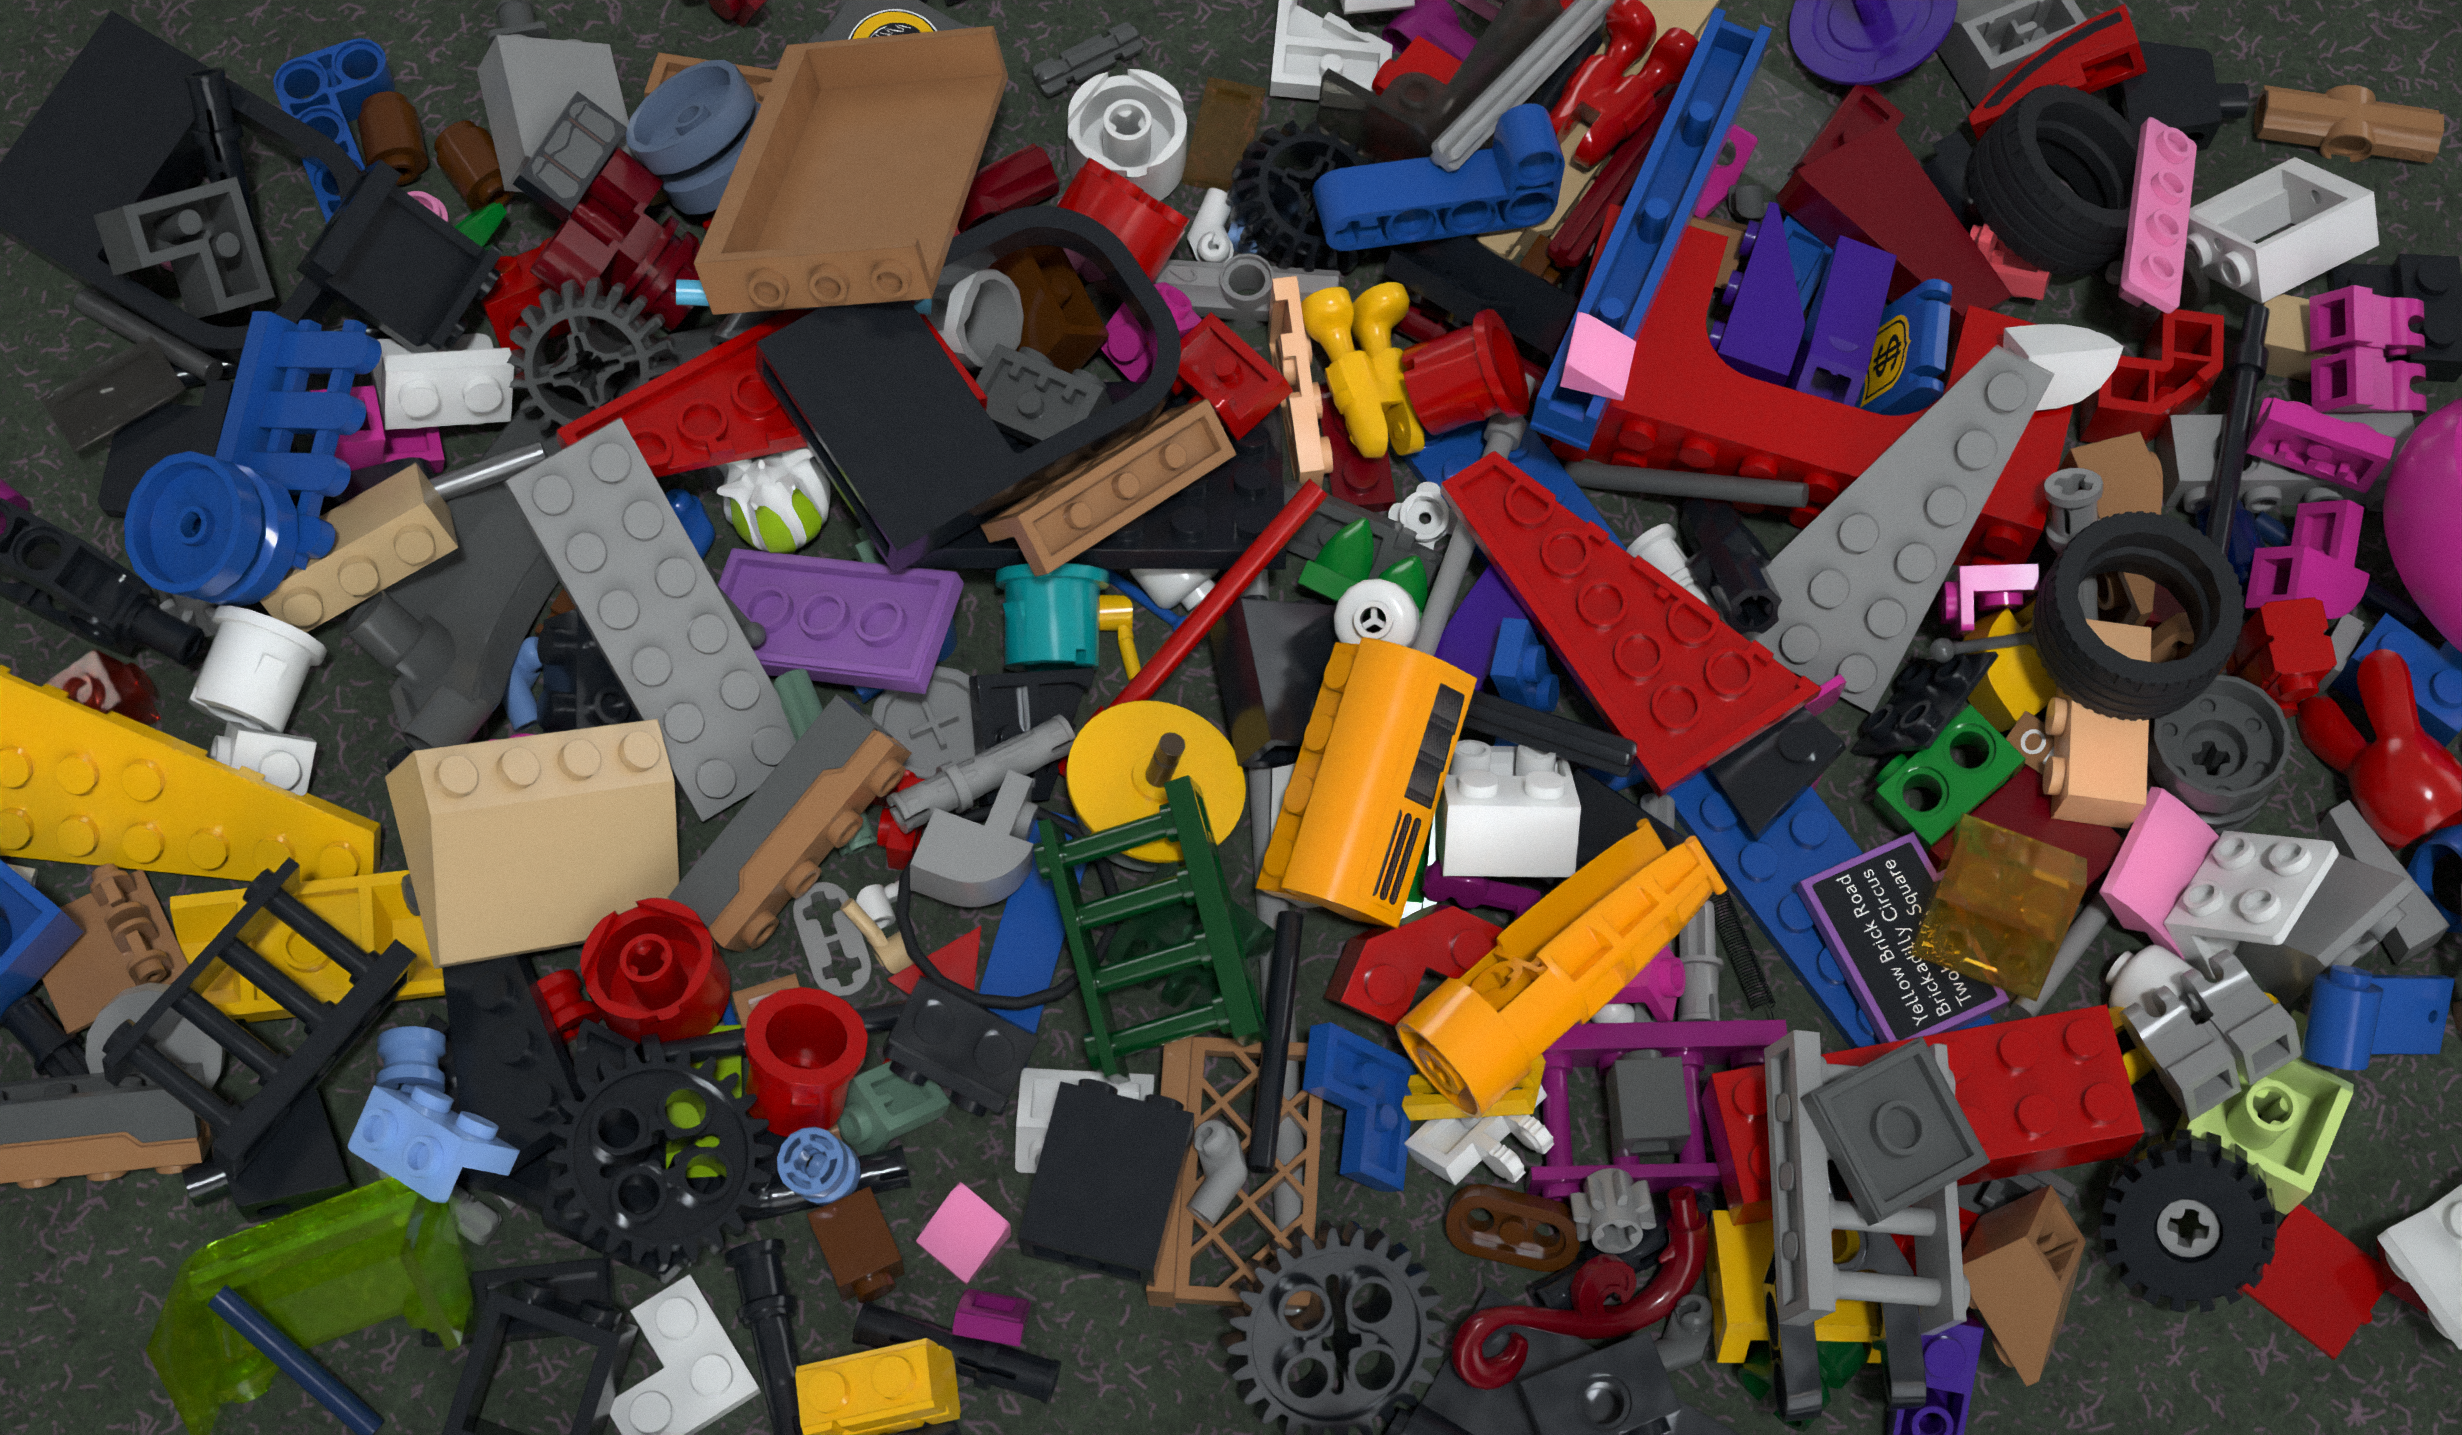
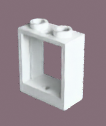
M2294 157L2190 208L2185 263L2189 268L2260 303H2264L2379 245L2374 192ZM2290 223L2295 224L2258 244L2254 243V241Z

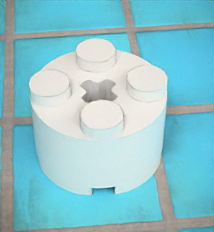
M1128 69V75L1108 77V72H1105L1086 81L1076 91L1068 108L1067 162L1068 171L1072 179L1090 157L1134 183L1158 201L1167 197L1179 184L1186 166L1188 125L1183 102L1178 91L1160 76L1139 69Z

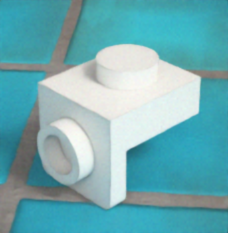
M228 721L225 735L215 736L209 758L238 770L241 766H245L264 774V781L302 796L307 793L317 742L312 738L251 729L240 722Z

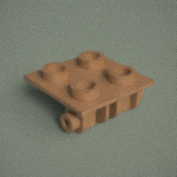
M115 864L102 865L91 874L93 879L90 885L91 893L60 907L84 932L41 978L67 1034L77 1033L91 1026L100 1010L124 989L150 982L171 985L189 966L144 870H137L128 875L126 871L118 870Z

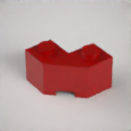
M2175 309L2171 314L2161 311L2144 341L2143 358L2121 355L2116 369L2102 387L2081 401L2079 441L2095 443L2140 431L2145 444H2147L2159 435L2170 415H2187L2201 405L2223 369L2224 315Z
M1430 905L1402 918L1398 928L1381 926L1350 937L1324 998L1379 1023L1395 1027L1406 1016L1424 972L1444 981L1448 978L1459 979L1497 946L1496 938L1505 929L1455 906Z

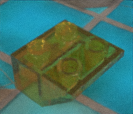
M1962 812L1937 871L1911 949V955L2037 1002L2086 890L2087 859Z

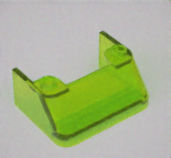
M390 1176L214 1241L191 1254L181 1264L145 1350L189 1434L210 1435L222 1403L233 1400L234 1403L240 1404L261 1396L271 1387V1378L279 1369L277 1365L207 1306L226 1284L302 1350L403 1314L410 1328H426L428 1332H437L446 1351L460 1347L472 1299V1291L449 1200L446 1203L432 1202Z

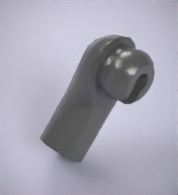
M1689 1293L1682 1296L1671 1313L1662 1339L1654 1341L1667 1374L1695 1365L1705 1353L1713 1332L1711 1319L1713 1308L1710 1301L1701 1294Z

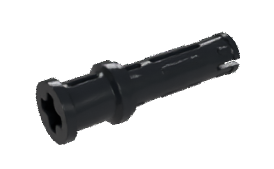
M766 1239L743 1244L727 1251L724 1254V1259L727 1267L734 1268L742 1304L736 1310L738 1322L742 1323L743 1328L751 1329L773 1434L803 1435L800 1425L795 1378L796 1366L801 1365L790 1320L796 1316L795 1310L798 1309L796 1296L789 1295L780 1260V1256L786 1252L784 1242L781 1239Z

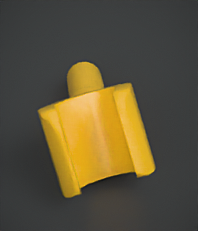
M1100 595L1099 631H1118L1120 653L1127 679L1131 681L1141 670L1133 641L1135 638L1132 631V602L1124 595Z

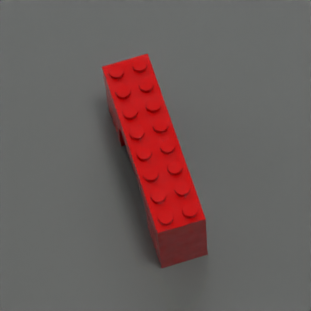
M1611 203L1609 205L1581 299L1621 214L1622 206ZM1688 226L1637 340L1623 401L1611 399L1588 452L1542 433L1540 438L1555 456L1566 461L1580 462L1586 458L1609 465L1807 483L1809 486V498L1805 508L1732 501L1735 508L1742 512L1760 513L1764 510L1787 516L1793 525L1805 529L1938 400L1915 413L1900 416L1882 415L1751 378L1731 368L1714 350L1706 329L1707 310L1729 237ZM1968 305L1948 349L1945 371L1939 375L1938 380L1944 383L1943 395L1996 344L2003 347L2004 328L2037 324ZM2074 404L2057 409L2034 412L1953 565L2025 564L2044 528L2050 504L2044 494V484L2051 474L2058 471Z

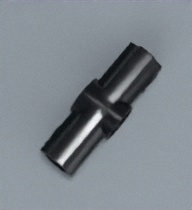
M1688 497L1682 503L1684 511L1679 524L1694 553L1687 559L1689 567L1707 591L1715 597L1724 619L1740 635L1746 632L1763 634L1779 621L1777 613L1778 607L1782 602L1766 569L1772 563L1769 553L1753 532L1743 524L1732 501Z

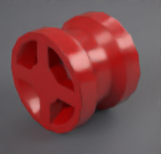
M559 970L536 981L564 1046L577 1039L579 1026L584 1018L596 1024L599 1023L601 1015L593 1002L586 1001L580 993L582 987L581 980L574 970Z

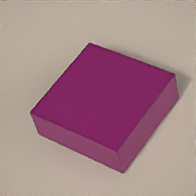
M968 1288V1290L964 1291L955 1311L952 1334L1020 1347L1027 1328L1032 1302H1028V1299Z

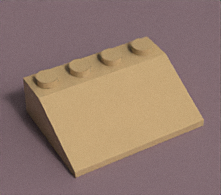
M658 719L416 750L385 777L434 969L584 944L599 921L613 911H616L617 915L627 910L638 907L635 901L647 898L669 899L668 896L679 884L675 780Z

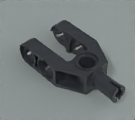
M0 498V517L6 519V528L0 535V571L21 579L17 583H7L0 580L1 597L92 644L130 655L135 646L141 642L176 660L182 666L188 665L193 661L204 642L205 633L202 631V628L196 625L193 626L160 609L153 591L144 580L86 541ZM48 543L58 545L61 548L60 557L39 547V545ZM27 559L32 561V568L27 566ZM53 598L64 604L67 610L55 609L52 606Z
M1829 1160L1827 1162L1829 1193L1837 1201L1855 1202L1853 1197H1849V1190L1834 1161ZM1845 1230L1848 1238L1847 1248L1841 1257L1833 1261L1839 1270L1855 1272L1864 1270L1867 1273L1914 1276V1271L1889 1233ZM1774 1250L1762 1281L1777 1409L1783 1422L1817 1419L1821 1417L1822 1389L1814 1322L1806 1326L1778 1324ZM1875 1302L1878 1334L1872 1335L1873 1349L1880 1351L1884 1386L1890 1404L1887 1407V1411L1922 1408L1926 1402L1927 1389L1918 1306Z

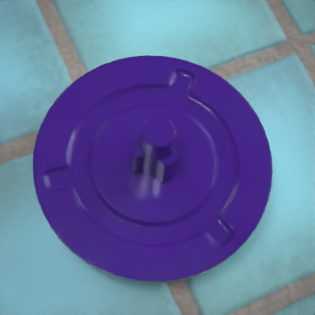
M1796 0L1789 23L1790 40L1800 62L1819 78L1832 83L1851 86L1881 83L1912 70L1937 50L1954 23L1958 0Z

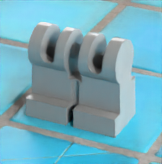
M2227 949L2208 959L2209 966L2217 983L2208 982L2194 968L2180 975L2181 984L2190 1000L2192 1009L2205 1019V1023L2196 1025L2190 1018L2191 1012L2185 1002L2179 1000L2165 985L2151 994L2161 1017L2150 1016L2136 1002L2119 1013L2121 1021L2134 1045L2152 1065L2158 1074L2159 1081L2189 1122L2242 1091L2237 1070L2251 1086L2302 1055L2295 1020L2279 1002L2274 1004L2253 981L2239 959Z

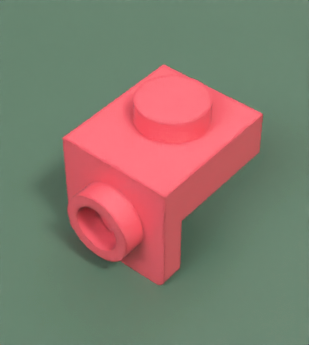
M1984 223L1983 226L1973 225L1970 232L1971 238L2010 291L2012 297H2028L2043 301L2052 273L2043 271L2039 267L2036 268L2031 263L2024 261L2022 257L2014 254L1990 230L1988 224Z

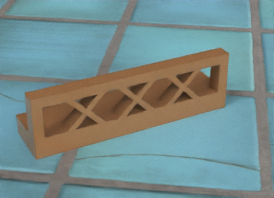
M1208 399L1172 408L1157 416L1137 434L1024 498L982 524L981 528L989 543L1015 537L1035 577L1049 574L1237 454Z

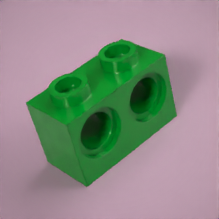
M1970 704L1957 717L1953 716L1930 749L1919 750L1910 759L1904 754H1900L1878 774L1875 781L1880 787L1876 789L1873 806L1903 836L1914 832L1927 855L1935 844L2022 770L2026 758ZM1958 745H1972L1982 752L1985 762L1977 768H1963L1953 761L1950 751ZM1913 787H1925L1936 795L1939 804L1930 811H1916L1906 804L1903 794Z

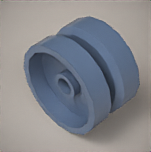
M726 60L704 61L685 68L667 79L642 101L631 116L627 126L628 129L625 132L627 145L640 163L663 181L660 189L676 209L685 214H705L717 209L762 104L756 102L752 87L736 65Z

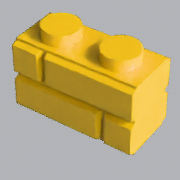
M928 1338L796 1366L795 1378L800 1425L803 1435L892 1434L923 1427L925 1422L934 1425L960 1419V1401L952 1351L941 1345L938 1346L937 1343Z

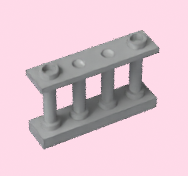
M1793 1030L1765 1048L1778 1324L1806 1326L1835 1312V1302L1837 1299L1919 1305L1921 1335L1934 1336L1967 1321L1966 1310L1970 1302V1284L1967 1276L1963 1273L1957 1181L1912 1204V1207H1907L1868 1227L1855 1202L1837 1201L1829 1193L1827 1162L1832 1160L1800 1100V1098L1860 1067L1827 1064L1825 1058L1821 1056L1820 1032ZM1933 1044L1928 1048L1955 1096L1956 1083L1954 1074L1948 1065L1947 1045ZM1832 1230L1913 1235L1917 1276L1839 1270L1837 1265L1833 1263Z

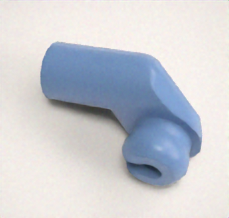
M531 636L522 642L511 667L501 699V703L516 733L538 724L537 702L531 689L541 669H543V664L540 663L537 653L539 637Z

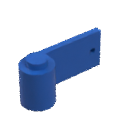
M2332 965L2330 974H2318L2314 978L2301 1044V1056L2309 1061L2333 1068L2366 1070L2369 1066L2371 1054H2440L2455 979L2446 975H2375L2367 970L2352 966Z

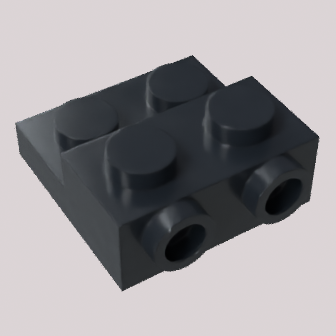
M2399 253L2392 265L2342 263L2327 271L2328 292L2357 285L2372 288V294L2390 298H2414L2423 301L2424 320L2408 326L2412 332L2425 336V350L2412 355L2393 358L2383 357L2386 358V362L2402 360L2406 363L2424 365L2426 367L2425 381L2456 383L2462 374V274L2459 256Z

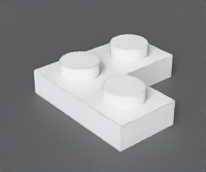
M690 1274L630 1310L664 1368L614 1398L609 1414L622 1435H694L761 1393L759 1386Z

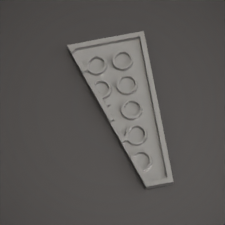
M1996 344L1772 560V563L1766 569L1782 599L1777 613L1779 621L1763 634L1746 632L1741 635L1751 643L1756 640L1774 653L1773 659L1790 671L1800 676H1806L1819 686L1841 674L1847 683L1840 697L1873 713L2055 373Z

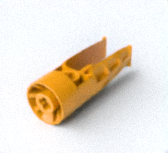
M1647 818L1639 820L1636 824L1638 830L1622 838L1599 854L1501 932L1496 938L1497 946L1459 979L1448 978L1404 1016L1395 1026L1398 1038L1409 1057L1437 1091L1466 1115L1476 1119L1480 1118L1532 1070L1531 1063L1578 1021L1581 1026L1588 1022L1639 974L1697 914L1713 892L1716 895L1724 893L1727 890V886L1696 836L1688 837L1685 842L1667 851Z

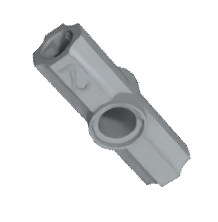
M1247 253L1238 254L1230 258L1226 263L1168 259L1155 280V284L1166 282L1170 286L1181 290L1189 298L1193 311L1199 317H1206L1212 312L1216 317L1226 319L1236 327L1252 329L1260 327L1269 321L1272 279L1297 276L1300 301L1302 302L1316 291L1329 287H1340V271L1315 269L1313 272H1304L1303 268L1290 267L1284 270L1270 266L1268 261L1261 256ZM1243 289L1256 290L1258 293L1250 296H1243L1237 294L1236 292Z

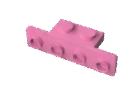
M2149 117L2140 127L2126 247L2123 253L2118 297L2137 308L2144 302H2147L2166 314H2171L2179 307L2197 145L2179 129L2168 127L2153 117Z

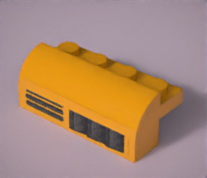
M1362 637L1360 644L1335 642L1255 888L1275 897L1318 904L1354 921L1398 928L1477 678L1439 658L1399 644Z

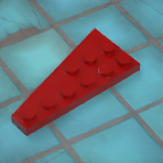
M787 309L557 429V443L563 449L615 419L622 418L655 478L808 447L755 369L756 343L814 310ZM919 314L986 411L988 397L925 314Z

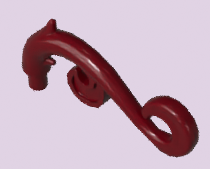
M1678 1186L1668 1192L1672 1216L1667 1221L1669 1243L1658 1257L1660 1264L1663 1265L1658 1275L1638 1295L1631 1298L1637 1284L1632 1266L1615 1254H1600L1587 1261L1574 1276L1570 1287L1574 1310L1509 1305L1483 1309L1469 1316L1459 1328L1452 1343L1451 1360L1456 1373L1470 1387L1482 1390L1497 1389L1512 1381L1521 1370L1527 1358L1529 1345L1525 1337L1517 1332L1511 1333L1508 1345L1500 1354L1493 1357H1484L1482 1353V1344L1486 1338L1505 1325L1522 1326L1553 1334L1590 1340L1609 1339L1634 1333L1658 1322L1664 1316H1666V1321L1668 1322L1673 1309L1676 1308L1677 1301L1682 1296L1689 1294L1694 1288L1704 1269L1708 1254L1709 1230L1707 1217L1698 1211L1694 1189L1690 1186ZM1612 1293L1622 1302L1620 1305H1603L1606 1297Z

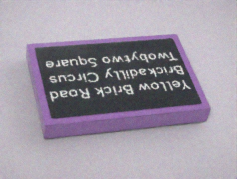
M1914 832L1799 882L1796 891L1881 1044L1951 1032L2003 1009L2010 1001Z

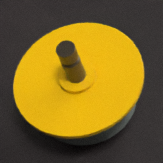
M1144 700L1110 707L1093 717L1081 729L1068 755L1066 765L1067 789L1075 809L1078 824L1085 835L1159 813V806L1169 802L1164 783L1187 775L1201 787L1217 847L1234 830L1244 807L1246 793L1245 777L1242 766L1237 764L1235 750L1229 741L1203 717L1174 704ZM1168 838L1106 856L1118 865L1144 872L1165 871L1185 864L1180 841L1170 843Z

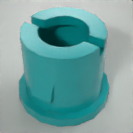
M1064 563L1049 574L1036 577L1029 564L1006 566L996 570L995 586L1005 590L1003 603L1004 668L1016 672L1083 668L1097 670L1099 668L1100 591L1107 589L1109 586L1108 571L1094 566Z

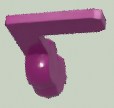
M1440 860L1433 862L1431 866H1426L1423 871L1422 891L1433 901H1445L1453 897L1464 908H1475L1480 904L1511 910L1515 911L1514 921L1540 901V891L1488 880V876H1443Z

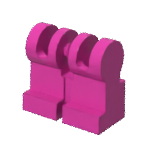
M2357 285L2309 297L2310 350L2312 352L2333 354L2311 360L2312 408L2316 412L2412 413L2413 418L2427 414L2426 396L2417 394L2410 388L2411 384L2426 380V367L2422 364L2406 363L2402 360L2386 362V358L2383 357L2393 358L2412 355L2425 350V336L2412 332L2408 326L2424 320L2423 301L2414 298H2390L2372 294V288Z

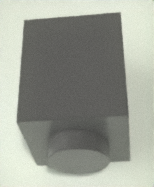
M1644 1049L1628 1052L1622 1056V1060H1614L1606 1078L1614 1157L1680 1154L1691 1136L1682 1057H1662V1053L1658 1050Z

